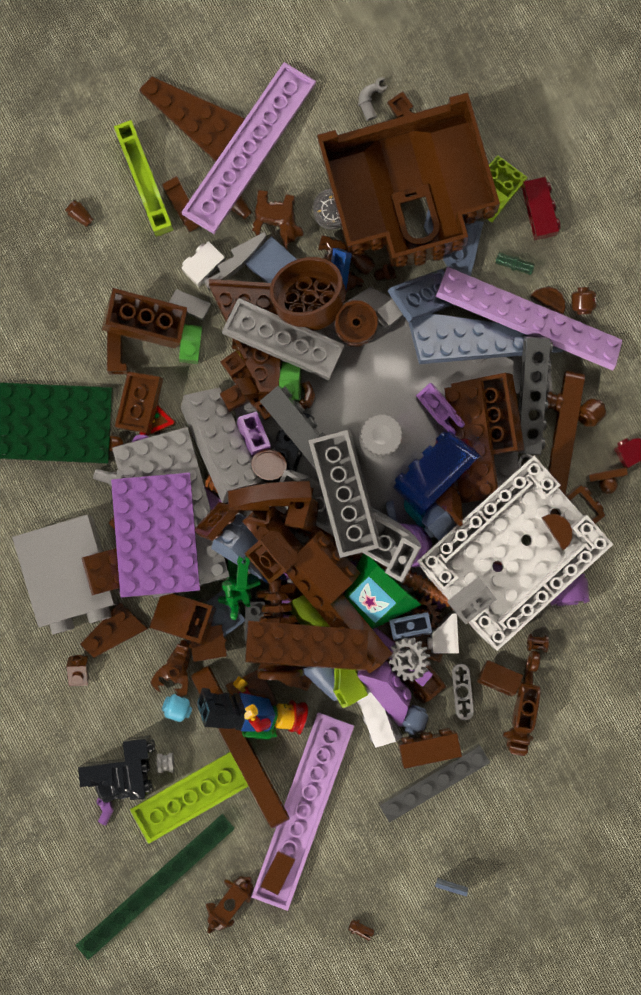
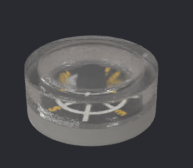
M326 189L320 192L314 200V218L323 228L330 230L341 228L331 189Z

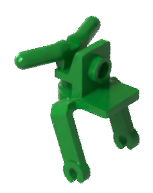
M239 556L237 559L238 565L228 559L227 569L230 577L222 583L226 596L218 597L219 603L230 607V618L232 620L238 618L239 606L237 601L242 600L247 608L250 607L249 600L252 599L249 589L261 584L258 577L248 574L250 560L247 556L244 557V563H242L243 558Z

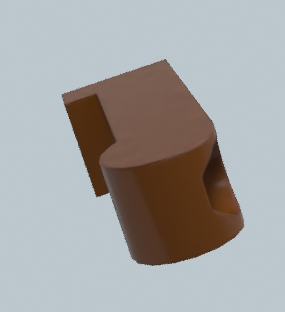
M176 176L163 183L164 191L189 233L201 227L182 215V211L189 202V199L178 177Z
M107 332V372L109 375H125L128 373V366L126 363L122 364L123 335Z

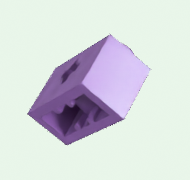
M257 411L238 417L237 427L251 457L253 458L261 450L270 449V442Z

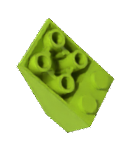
M499 155L489 164L500 202L498 212L494 217L488 219L492 223L528 178Z

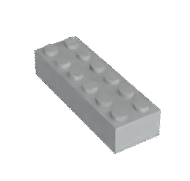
M219 387L184 395L181 411L221 502L226 503L228 502V491L261 485L263 481L252 470V457L231 411L229 412L220 396L222 391Z
M351 430L308 440L340 558L379 548L381 542Z

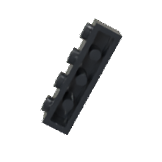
M304 413L307 418L315 419L312 415ZM283 429L279 430L276 436V447L272 450L283 455L287 463L286 470L296 472L303 453ZM281 477L275 480L264 479V482L277 483L280 481Z

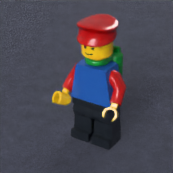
M240 676L233 682V685L239 690L238 693H233V695L230 693L215 694L211 693L209 688H202L197 706L204 727L235 728V730L242 731L243 737L271 739L272 737H277V728L288 729L289 732H296L300 735L308 717V705L305 702L298 704L291 700L289 704L279 703L276 706L271 705L269 699L251 695L245 687L248 683Z

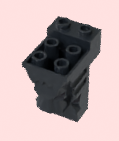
M151 735L127 738L123 741L124 758L82 764L78 767L80 787L95 786L99 799H102L104 803L128 797L130 800L146 799L150 791H152V781L148 779L147 775L150 771L149 760L146 759L152 756L153 751H155L154 739L151 740Z

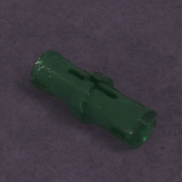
M501 252L498 253L495 264L511 268V271L517 270L529 275L532 274L535 266L534 263L519 259L518 256L513 257Z

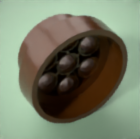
M306 257L288 263L277 272L270 285V297L277 315L290 325L306 327L312 331L323 329L335 320L336 314L342 307L346 296L345 285L337 266L319 257Z

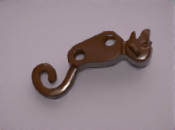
M531 651L527 657L524 683H521L519 686L513 711V727L503 733V736L507 738V747L511 754L525 756L528 753V745L534 739L530 733L535 729L541 694L540 686L533 685V672H537L540 665V653L538 651Z

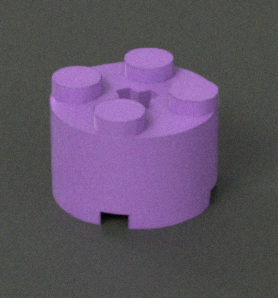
M585 574L578 576L550 602L553 606L557 603V606L577 605L578 601L590 602L588 579L585 578Z

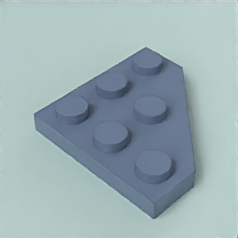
M429 209L424 224V231L427 235L432 233L434 227ZM476 220L472 224H465L468 234L467 245L460 251L444 256L443 261L447 267L471 276L484 222Z

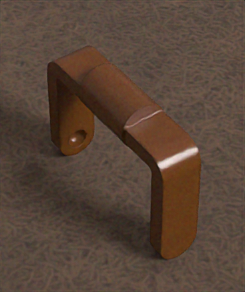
M275 506L269 507L265 521L248 516L246 521L266 528L270 521L273 520L276 508Z

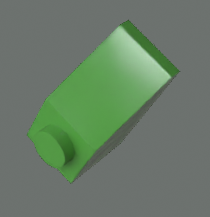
M184 324L179 362L198 364L202 326Z
M282 362L279 386H282V388L287 387L292 393L291 399L293 401L301 400V368L288 362Z

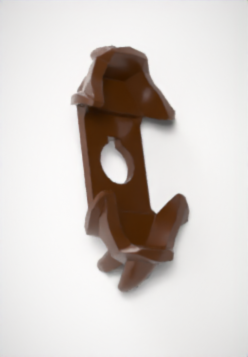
M240 876L232 882L224 880L225 885L230 888L217 906L214 903L206 904L209 914L207 933H212L215 930L221 931L234 924L232 917L245 900L248 903L251 902L253 892L251 877ZM233 898L235 900V908L228 911L224 907V902Z

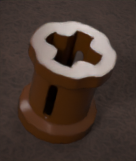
M528 634L527 651L533 649L543 650V652L547 653L549 637L547 635L537 637Z

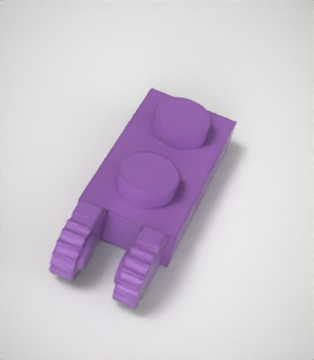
M429 383L416 395L439 425H442L452 436L456 431L447 422L449 418H452L461 428L465 425L433 383Z

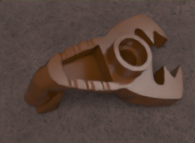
M181 640L180 644H177L167 663L155 673L150 681L152 686L160 693L159 686L165 685L159 678L163 677L166 681L172 680L174 684H182V688H174L178 692L176 695L180 697L187 695L189 679L186 671L190 656L189 642L187 640Z

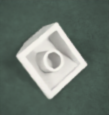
M448 613L438 624V627L432 631L430 637L427 638L428 649H431V653H459L456 613Z

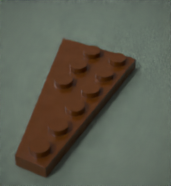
M151 77L139 89V92L215 162L245 120L241 116L154 77Z

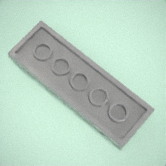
M238 298L222 330V334L326 380L330 379L345 346L306 327L290 325L284 322L278 315Z

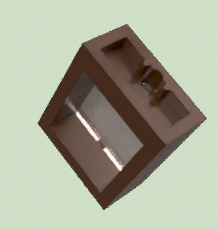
M582 485L576 486L565 496L583 516L588 515L596 524L606 516L603 512V506L598 501L595 502L592 499V493L587 487ZM552 509L550 514L560 515L557 509Z

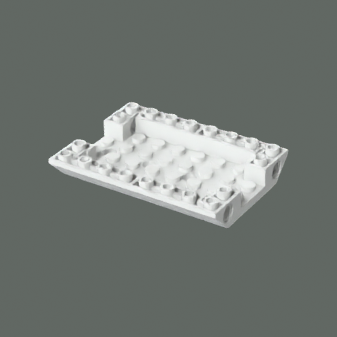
M535 456L528 460L463 519L461 527L456 525L417 561L427 577L448 600L477 577L489 588L497 600L468 623L496 651L613 545L589 516H583L558 488L560 484ZM552 509H557L560 516L564 517L572 528V540L570 545L563 551L541 519V517L550 514ZM523 535L530 536V545L525 546L522 544L521 538ZM495 561L502 563L503 567L500 572L493 570L492 565Z

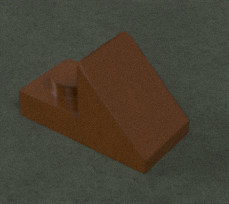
M251 377L235 379L236 385L220 393L229 412L262 395L259 394Z

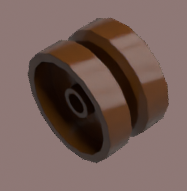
M357 300L347 302L336 314L335 331L337 337L350 347H361L368 344L377 331L378 318L375 310L368 303ZM358 321L359 325L355 326L353 325V322Z

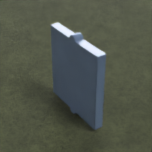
M437 878L435 887L467 897L468 887Z

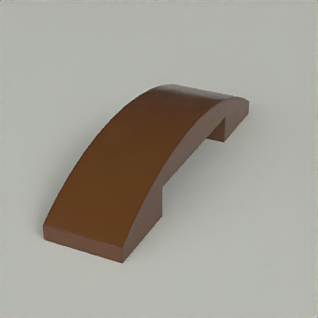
M236 351L220 361L235 384V379L251 377L244 361ZM262 394L249 401V403L266 421L271 417V414L260 402L267 395Z

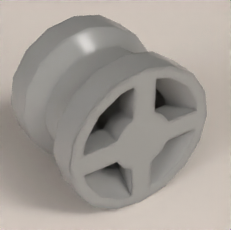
M168 753V755L157 754L158 774L164 771L174 772L173 753Z

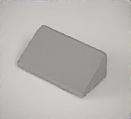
M177 289L169 303L187 307L186 314L202 321L205 320L211 303Z

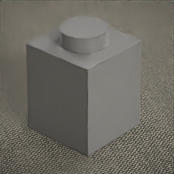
M393 299L389 300L376 312L378 323L382 327L386 326L387 329L404 317Z

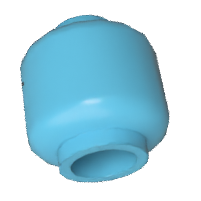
M172 694L170 697H166L162 711H164L166 718L182 722L185 718H189L192 707H190L189 699Z

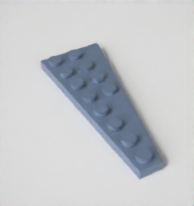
M430 314L409 322L419 364L522 356L524 336H529L500 323L439 314ZM553 346L552 353L564 351L560 348Z

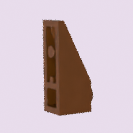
M442 478L426 492V495L431 501L444 509L452 520L461 527L463 525L461 497L457 493L459 489L452 481L448 482Z

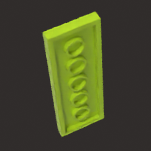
M228 752L132 807L130 811L149 844L247 788L248 784L231 752Z

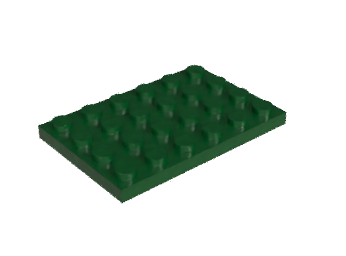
M0 383V459L109 464L113 388Z

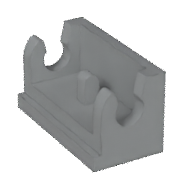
M477 577L447 602L460 619L467 624L497 599L481 579Z

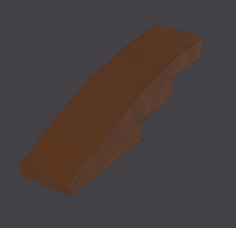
M310 481L267 483L228 491L229 510L269 511V506H290V502H311Z

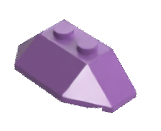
M387 660L370 674L367 670L358 671L357 676L395 723L399 727L402 726L409 708L411 692L403 680L397 677L396 671H392V666Z

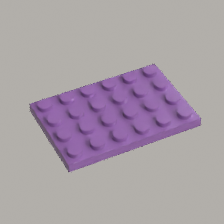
M190 473L111 479L120 597L200 591Z

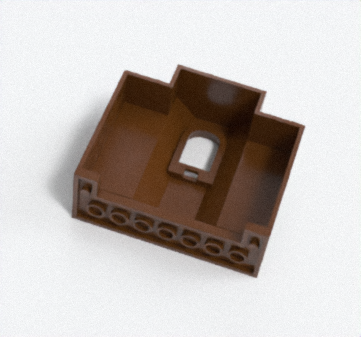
M468 92L449 97L448 104L339 135H337L336 130L317 135L319 152L325 167L348 252H351L354 256L364 254L365 250L372 249V251L382 249L383 245H386L392 266L403 267L413 264L421 266L426 264L427 260H442L445 258V255L460 251L467 245L468 234L465 224H472L476 222V219L482 217L490 219L498 212L500 202ZM425 197L434 226L433 231L424 238H413L407 231L400 204Z

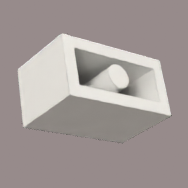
M209 241L206 244L202 243L196 249L197 253L192 258L189 256L182 263V271L198 287L218 269L217 265L225 262V257Z

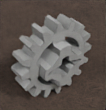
M406 637L396 641V645L391 646V649L394 651L390 656L392 660L389 661V664L394 665L392 671L397 670V677L403 675V680L405 681L408 679L414 681L423 677V674L428 672L426 666L430 665V662L427 661L430 654H425L427 647L422 648V641L416 643L415 638L409 639Z

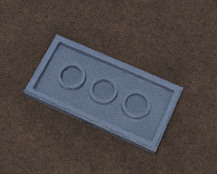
M443 269L398 284L388 290V293L408 323L454 305L436 297L445 274Z

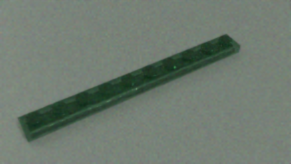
M222 813L75 946L89 960L231 833L235 826Z

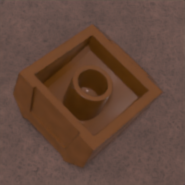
M270 531L244 553L270 584L297 562V551H294L282 537L281 532Z

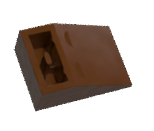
M164 595L159 598L149 628L204 645L216 608L178 595Z

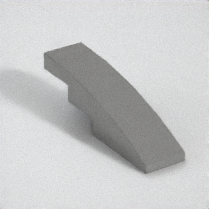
M265 232L231 249L233 257L217 265L220 273L209 279L228 280L245 266V262L266 242ZM207 279L204 282L207 289L210 291L209 279Z

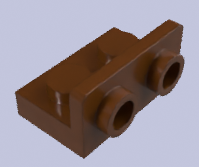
M430 665L426 666V668L433 675L424 686H421L415 680H403L414 692L415 697L423 704L430 701L446 687Z

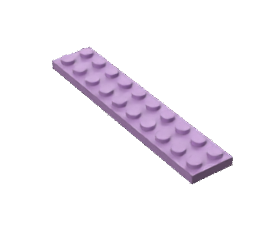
M285 62L282 64L183 209V216L209 232L216 233L316 85L315 80Z
M447 267L436 297L526 335L550 338L553 346L612 371L614 370L622 339Z
M320 712L317 713L284 804L290 819L275 829L251 898L288 911L354 725ZM279 850L296 860L279 895H276L260 886Z

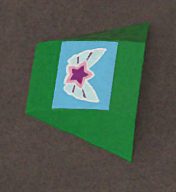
M364 553L356 567L361 574L343 594L372 629L421 605L393 577L386 574V570L376 560Z

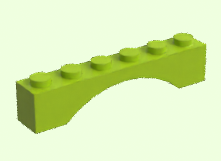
M132 120L114 126L155 236L158 237L174 231Z
M304 595L289 602L293 609L290 612L296 616L297 623L330 627ZM334 669L335 682L333 692L342 708H346L368 696L366 692L367 687L357 676V670Z

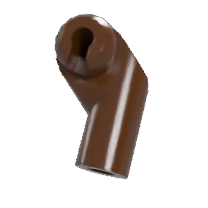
M306 381L301 384L305 393L304 399L299 401L304 409L311 408L315 400V392L310 381Z

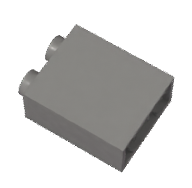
M84 515L12 537L38 627L50 626L52 635L74 629L72 618L87 614L89 624L112 617L109 607L119 604L115 590L92 596L81 559L85 556L103 552L93 516Z

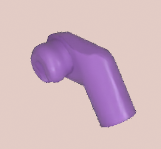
M98 797L97 805L102 810L98 822L107 825L114 808L111 801L104 803Z

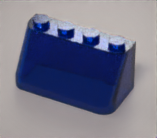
M443 431L435 439L437 443L433 447L429 445L422 452L424 456L419 461L415 459L408 466L410 470L406 474L402 472L394 480L396 484L393 488L420 515L481 456L475 449L450 431L447 434Z

